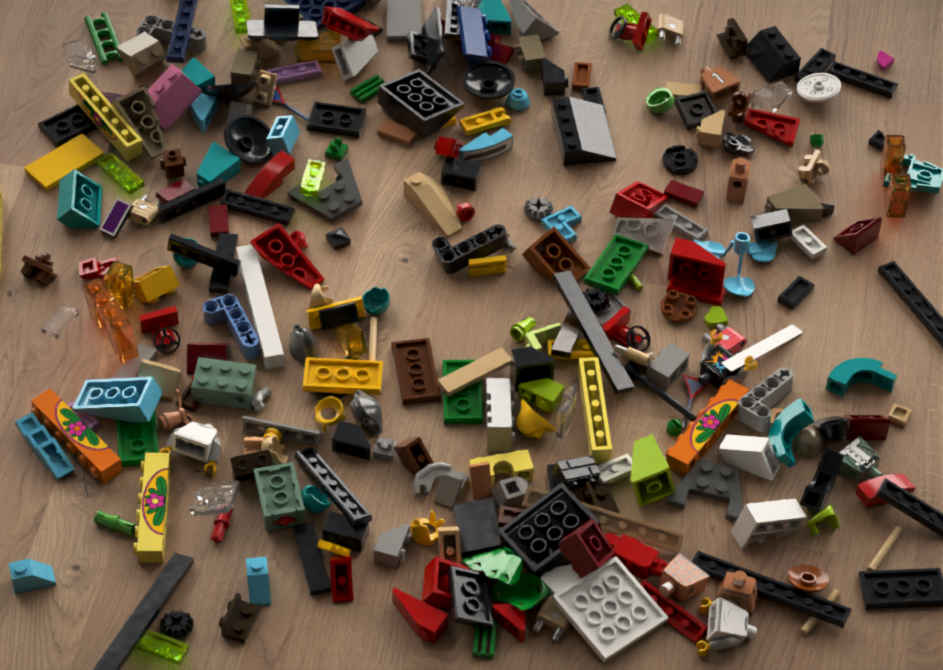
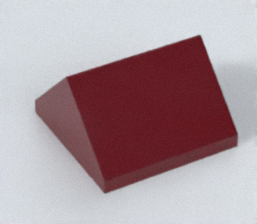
M880 216L857 220L833 237V239L851 254L855 255L879 237L882 218Z
M189 342L187 344V374H195L198 357L227 361L229 344Z
M844 415V418L849 419L847 440H855L859 436L863 440H886L890 425V419L886 416Z

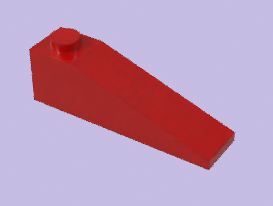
M280 223L249 242L263 259L309 290L314 288L315 284H320L325 280Z

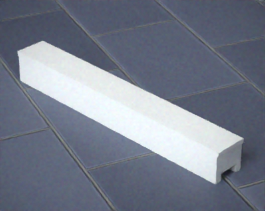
M252 245L236 247L237 259L241 260L240 273L255 331L259 339V347L265 370L285 367L284 353L257 252Z

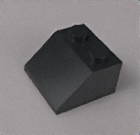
M532 347L511 349L510 376L515 392L519 391L521 383L545 378L553 380L554 358Z

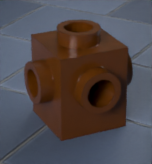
M180 148L162 151L163 159H160L161 170L165 169L166 178L184 177V166H187L185 155H181Z

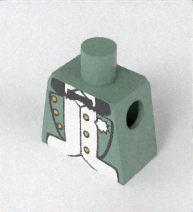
M860 436L839 452L845 455L839 473L855 483L860 484L867 478L873 479L883 476V473L878 470L880 457Z

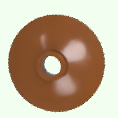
M796 565L790 568L787 575L791 585L806 592L822 591L829 583L827 574L820 568L812 565Z

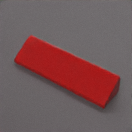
M643 579L640 585L669 617L667 623L695 644L707 635L708 626L669 597L662 596L656 587Z

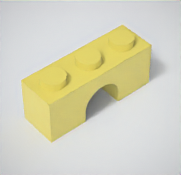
M528 449L469 460V465L489 462L492 487H494L495 475L498 473H506L511 478L517 476L527 481L533 480L534 467Z

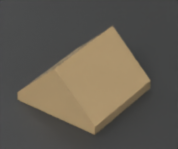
M143 359L138 377H153L162 391L160 398L172 401L181 369Z

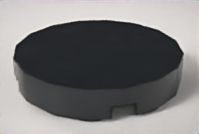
M674 145L665 150L662 156V163L667 171L677 175H686L696 169L698 156L691 148H685L683 145Z

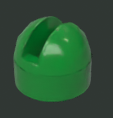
M810 135V144L814 148L816 146L820 148L824 144V135Z
M677 419L669 421L666 427L667 434L673 437L679 436L682 433V423Z

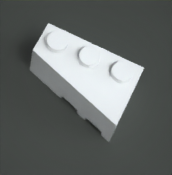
M796 499L749 503L744 506L731 533L742 550L747 548L749 543L757 541L760 544L765 542L764 538L775 535L777 538L798 531L807 516Z

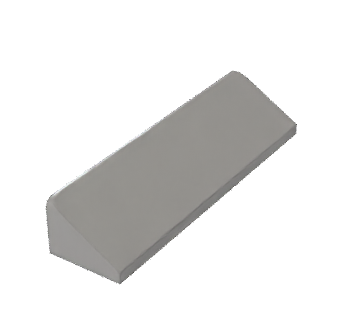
M247 416L242 417L243 430L265 435L266 429L275 428L282 433V439L319 446L323 434L319 431Z

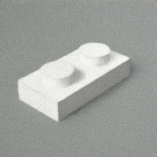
M805 225L792 230L793 236L789 238L811 259L826 253L827 246Z
M628 453L598 466L601 472L598 478L600 484H611L631 475L632 459Z

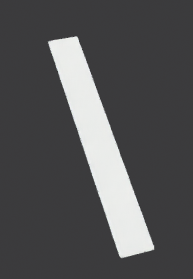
M790 325L725 360L721 364L730 371H733L745 364L744 360L747 356H752L755 359L803 332L794 325Z

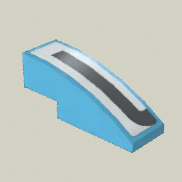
M504 128L491 136L484 133L459 149V159L479 162L503 154L512 149L513 135Z

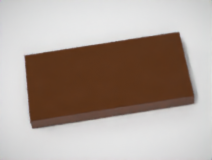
M422 338L391 342L402 405L441 401L430 339Z

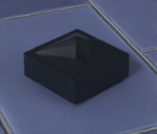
M343 228L326 234V239L334 250L351 244V239Z

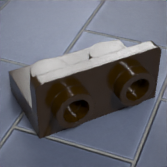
M734 18L728 19L725 32L717 34V39L730 59L745 56L748 39Z
M268 449L231 457L230 459L233 470V483L253 479L254 469L273 466L270 450Z
M585 482V490H582L585 502H588L589 505L620 514L608 484L592 487L590 482Z
M236 593L234 599H230L226 615H222L219 621L222 637L245 644L260 615L261 606L241 600V594Z

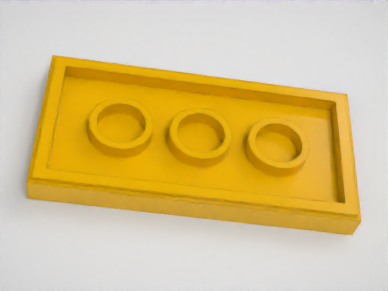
M80 134L24 167V171L45 191H48L60 184V180L73 169L80 172L104 158L105 155L84 134Z
M306 357L302 390L304 392L354 394L356 391L361 390L368 395H381L383 361Z

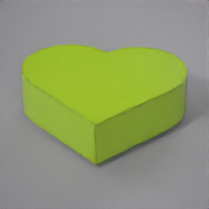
M720 306L711 307L709 313L705 315L704 324L710 328L716 327L719 323L723 326L728 325L726 314Z

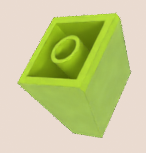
M653 434L634 441L631 483L639 507L676 493L670 467Z

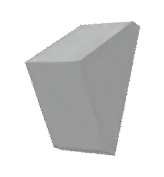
M231 101L227 123L237 115H251L254 105Z

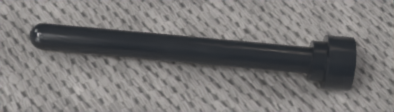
M630 361L624 366L631 379L635 378L690 421L694 422L697 419L693 412L639 372L638 366Z

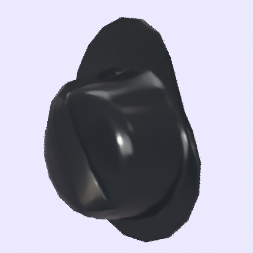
M840 416L826 417L815 421L813 425L819 428L825 440H833L837 443L842 442V437L848 434L849 419Z

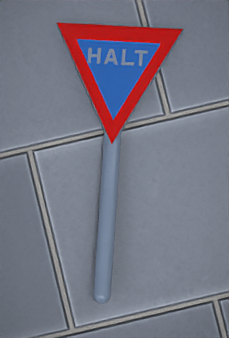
M276 86L272 103L282 104L308 121L309 118L285 103L279 87Z

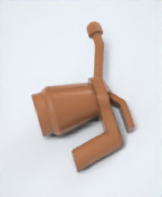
M178 389L174 390V394L178 397L179 409L162 413V415L157 417L162 431H170L181 423L186 426L189 424L188 419L190 422H195L192 415L187 414L182 408L181 395Z

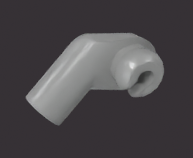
M266 386L252 396L251 406L254 407L255 411L264 408L262 400L272 395L271 390Z

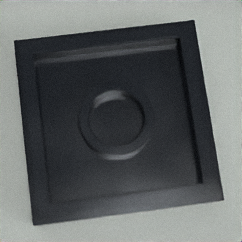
M707 90L674 99L675 106L687 130L697 128V126L701 127L702 119L717 113Z

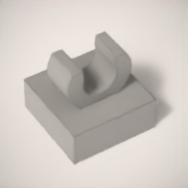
M378 437L373 457L393 461L396 452L394 446L398 444V441L392 438Z

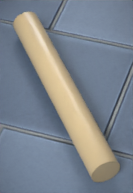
M371 317L368 360L376 361L377 318Z
M896 526L868 566L867 571H876L902 533L901 527Z
M834 589L826 599L835 602L841 593L838 589ZM811 616L800 629V633L806 636L820 619Z

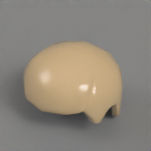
M275 435L265 438L261 445V451L270 450L273 465L287 463L288 456L282 454L285 446L279 443L278 438Z

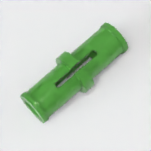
M98 510L94 517V523L109 527L111 531L117 530L129 536H132L133 532H135L136 524L123 520L118 515L112 516Z

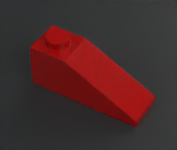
M395 587L393 588L392 602L415 634L422 640L435 644L448 627V614Z

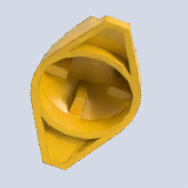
M523 399L521 400V410L517 417L516 425L524 436L539 439L544 433L557 430L532 410Z

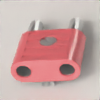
M720 323L717 324L716 329L723 334V339L720 342H716L715 345L720 344L731 354L736 355L737 351L746 345L747 340L730 327L726 328ZM708 333L702 335L704 340L707 342L711 341L712 338Z

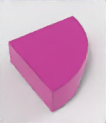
M882 50L877 55L879 69L884 71L894 63V58Z

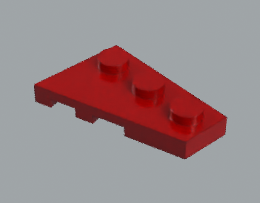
M748 108L744 125L792 148L800 124V118Z

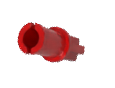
M222 505L218 517L214 520L215 526L211 534V540L215 543L222 542L225 531L230 526L229 520L233 513V508L229 505Z

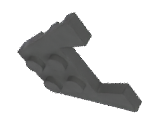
M348 158L333 165L334 171L341 177L340 180L312 196L300 184L287 192L288 197L292 200L296 199L304 207L308 206L316 214L330 222H334L362 206V199Z
M698 459L675 488L676 493L671 494L667 498L666 504L667 506L684 509L689 493L728 502L726 520L736 522L743 510L738 468Z

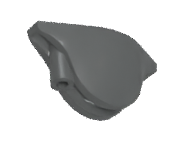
M298 324L294 325V331L291 332L289 350L292 356L304 364L306 357L318 358V344L313 335L306 328H301Z
M361 390L356 391L353 400L350 402L354 419L362 427L379 435L383 432L382 412L378 401Z

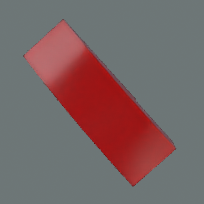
M281 150L256 175L246 189L245 194L262 199L266 198L283 184L284 177L295 170V159Z
M889 474L858 484L855 495L866 508L881 503L883 506L887 502L875 495L885 478L909 493L915 490V486L904 474Z

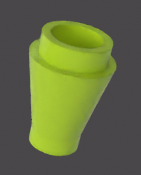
M528 317L523 321L513 324L510 329L511 337L515 341H524L525 334L529 333L536 326V321L532 317Z

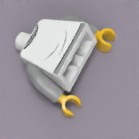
M191 422L184 427L175 429L166 443L167 447L162 448L159 453H170L171 461L173 459L171 450L204 462L210 461L204 467V474L206 476L207 471L213 470L212 478H214L217 473L215 463H218L222 446L220 439L217 437L218 431L211 424L202 425Z
M707 597L701 600L700 612L702 614H709L707 640L710 643L707 644L703 640L697 642L696 647L699 649L697 655L699 657H705L710 649L716 651L735 647L746 637L750 639L755 638L757 628L748 625V612L740 608L733 600L720 597L717 600H713V602Z

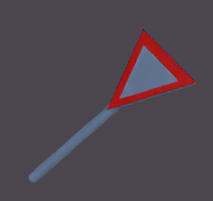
M682 374L689 395L687 409L690 410L693 398L705 387L699 384L698 378ZM685 416L682 424V429L686 428L688 420Z

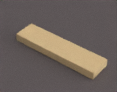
M501 347L438 379L437 384L449 397L511 365V357Z

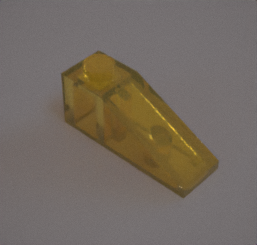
M354 323L333 327L339 343L347 356L359 358L363 356V353L368 352L363 329Z

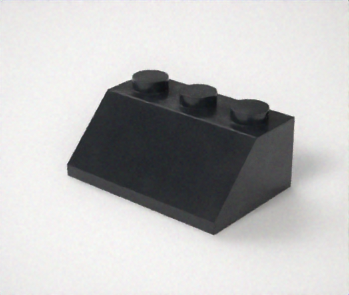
M776 26L760 30L747 44L746 55L768 83L799 72L801 57Z

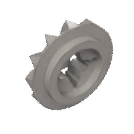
M540 196L536 199L531 197L530 200H526L524 212L532 219L541 220L553 213L552 202L547 201V198L541 199Z

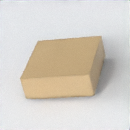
M894 403L887 418L890 419L891 423L905 428L912 410Z

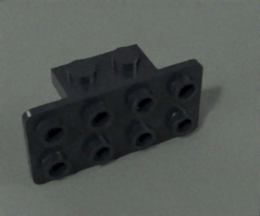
M264 4V20H247L246 22L248 38L252 40L269 39L277 41L285 39L288 41H313L318 39V32L315 21H299V5Z
M437 6L423 25L422 34L409 31L407 34L409 59L424 63L427 75H430L436 69L437 63L445 55L444 37L442 35L443 26L441 25L442 14H440V7Z

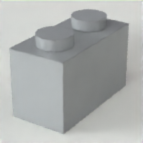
M670 343L665 349L663 348L655 360L648 364V379L667 390L688 367L690 354Z

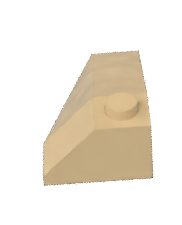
M418 172L404 180V196L440 232L449 238L462 231V226L444 188L433 177Z

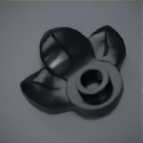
M726 133L723 137L725 141L724 150L728 154L736 155L738 152L749 154L755 151L750 146L752 139L748 135L739 134L735 136L733 133Z

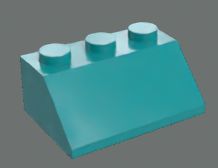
M73 169L60 180L57 220L71 229L100 227L103 186Z

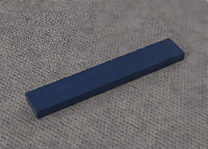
M180 0L166 56L167 62H185L199 0Z

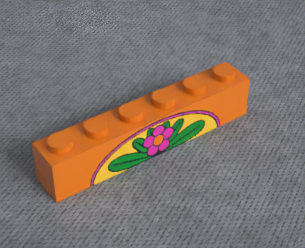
M730 379L725 385H721L717 395L710 398L707 407L704 410H700L697 419L689 423L683 435H679L676 444L668 448L665 457L670 469L686 476L698 459H702L735 419V416L738 414L739 399L747 394L750 389Z
M51 388L31 400V412H33L35 417L43 422L47 431L51 430L54 433L57 441L63 443L71 455L74 454L83 467L86 466L95 479L98 478L104 484L123 472L121 459Z

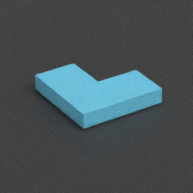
M571 205L541 219V224L547 231L555 227L568 243L577 240V234L570 226L581 222L582 216Z

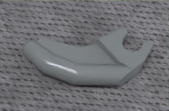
M443 462L428 464L416 473L413 482L414 496L420 493L419 487L423 488L425 495H427L435 478L448 474L452 468L451 465Z

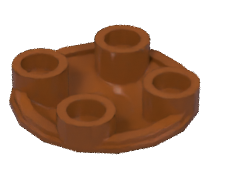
M670 290L668 295L664 296L661 300L660 309L662 314L673 322H688L697 314V299L695 296Z

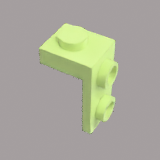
M561 324L548 325L547 327L526 333L525 347H532L542 352L540 344L547 342V340L556 339L561 329Z

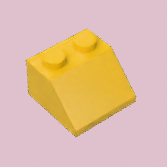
M171 265L157 267L126 283L127 287L142 303L149 302V304L160 300L159 296L163 294L167 296L176 291L175 288L180 286Z

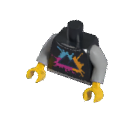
M716 329L711 330L710 337L712 339L706 344L699 362L701 367V376L698 378L699 384L702 387H706L711 383L717 389L721 385H725L729 379L741 384L749 374V370L757 369V361L755 360L750 364L753 361V357L747 356L744 360V365L730 371L721 363L734 355L720 344L715 345L716 342L722 341L723 334L720 332L719 336L714 338Z

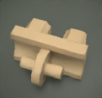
M263 70L259 71L254 102L272 105L274 90H276L277 74Z
M815 150L813 155H805V167L800 166L798 169L799 178L807 179L809 185H814L818 175H826L830 171V165L827 160H822L820 157L821 150Z

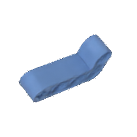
M227 294L208 300L203 304V318L206 324L217 325L226 322L242 355L246 359H255L259 356L258 336L236 296Z

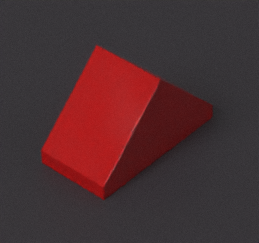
M494 604L492 606L493 619H497V623L521 643L524 642L525 610L521 611L512 604Z

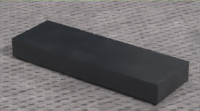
M820 48L794 76V81L799 83L802 78L810 74L823 73L835 60L836 54Z

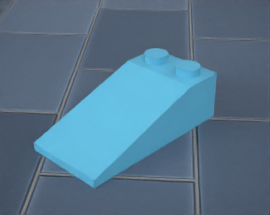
M153 377L86 380L72 410L74 412L131 423L149 422L162 395V391Z

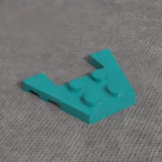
M896 148L892 161L910 167L906 178L887 173L883 187L939 194L943 181V169L927 161L924 163L915 160L916 156L912 154L907 156L902 153L901 149Z

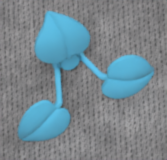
M744 232L737 233L734 241L730 242L726 250L720 243L693 239V242L719 259L720 257H725L733 247L734 252L739 255L737 277L726 278L724 280V288L733 295L743 297L752 295L755 289L754 282L750 278L740 277L743 254L746 252L748 256H752L758 262H770L774 259L778 242L750 243V236Z

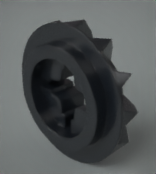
M594 287L593 290L586 289L585 292H582L593 313H599L607 309L609 305L608 294L603 293L602 289L597 291Z
M172 609L171 613H165L163 619H160V630L169 639H183L192 632L194 627L193 618H191L189 612L185 613L182 609L180 611ZM173 621H175V622H179V621H180V625H181V626H178V625H174V626H173Z

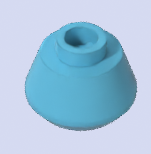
M516 88L509 93L506 98V104L514 111H522L530 105V99L525 90Z

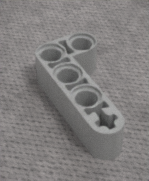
M149 15L144 18L136 29V36L146 32L158 41L170 44L175 21ZM192 27L188 50L203 52L207 49L206 32Z
M780 368L741 397L738 403V419L756 431H768L771 426L772 411L770 407L792 391L793 371L789 368Z

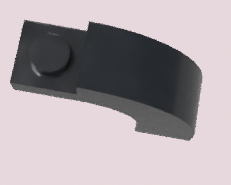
M825 448L817 471L811 483L806 486L799 505L817 512L823 509L838 478L839 470L845 457L844 454Z

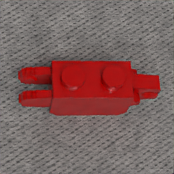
M612 533L604 535L616 552L612 558L616 556L631 574L641 579L648 578L650 574L661 577L663 570L668 566L667 562L659 558V551L637 541L633 537L625 534L619 537Z

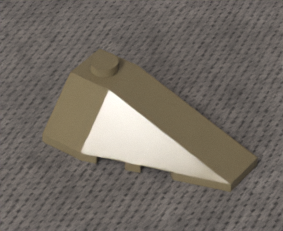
M145 86L113 101L112 106L142 139V149L152 160L162 155V151H166L167 148L160 129L154 100Z

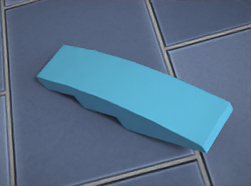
M33 412L15 421V425L24 439L57 480L75 471V468L56 439L50 436Z

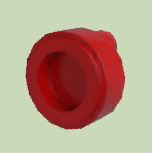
M471 204L456 205L458 208L456 216L461 221L467 222L474 217L475 209Z
M293 231L290 234V237L300 249L308 247L306 236L303 232Z

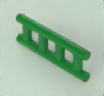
M102 12L101 18L91 19L89 15L85 16L84 20L102 65H107L108 59L118 57L119 61H123L116 50V47L120 44L107 12ZM105 24V29L96 30L94 27ZM109 35L110 40L100 42L99 37ZM114 47L115 51L104 52L103 48Z

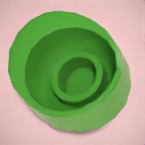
M663 87L652 90L645 100L649 110L654 113L667 112L675 102L670 90Z

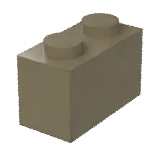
M538 34L518 37L515 52L516 55H519L520 66H523L525 73L542 71V59H545L546 56Z
M237 50L230 72L231 84L257 81V70L261 68L262 59H259V51Z

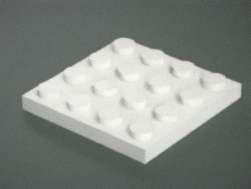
M616 556L605 562L599 569L560 590L551 598L603 662L667 622L669 618Z

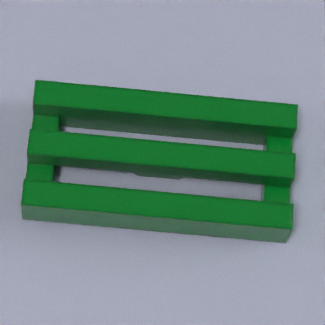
M376 74L351 89L350 95L360 103H364L377 95L379 86L387 82H384L382 78L379 79V75Z
M493 619L494 626L492 628L490 653H486L488 629L483 630L482 651L477 652L480 628L475 627L473 657L494 658L497 619Z

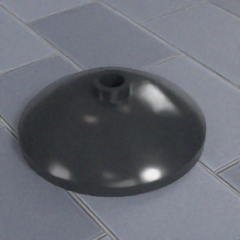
M481 61L472 64L465 70L462 82L465 90L472 96L483 100H496L508 95L513 90L515 75L508 66L502 63Z
M257 82L203 86L206 93L220 99H226V102H236L237 98L243 97L254 90Z
M242 114L233 117L226 124L224 129L225 144L229 151L239 157L241 161L249 164H259L265 162L272 155L266 140L270 128L262 120L252 115Z

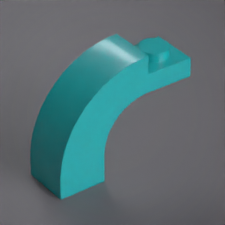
M853 358L838 364L831 371L827 379L826 390L843 397L852 385L865 382L892 392L895 388L897 375L883 369V362L879 360Z
M801 398L791 403L777 416L768 434L777 459L780 463L784 462L789 468L796 465L792 452L794 438L801 430L815 422L811 408Z

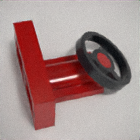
M642 11L638 24L627 23L625 17L619 16L611 24L609 36L613 39L619 38L632 41L636 50L643 51L652 19L648 12Z
M176 306L138 316L141 332H152L153 344L160 353L171 354L179 348L180 335L175 329L170 327L179 324ZM173 332L176 333L178 342H176ZM171 344L177 345V347L170 352H164L160 350L163 346L168 347Z
M623 306L602 326V329L609 341L614 339L627 348L631 347L643 352L650 346V334L642 326L637 325L631 328L625 326L629 323L630 309ZM633 329H641L646 337H642L641 334L636 333ZM643 340H647V345L643 350L637 349L638 345L643 343Z

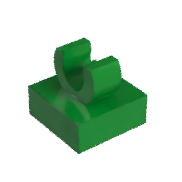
M335 137V141L332 140L327 147L325 157L342 161L349 150L348 145L343 144L342 139Z

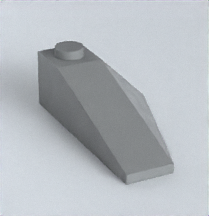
M509 0L516 25L521 30L520 34L522 36L538 34L540 40L557 36L560 33L549 21L546 22L542 15L533 9L532 5L526 0Z

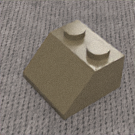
M146 32L116 47L133 77L162 63L167 56L160 42Z

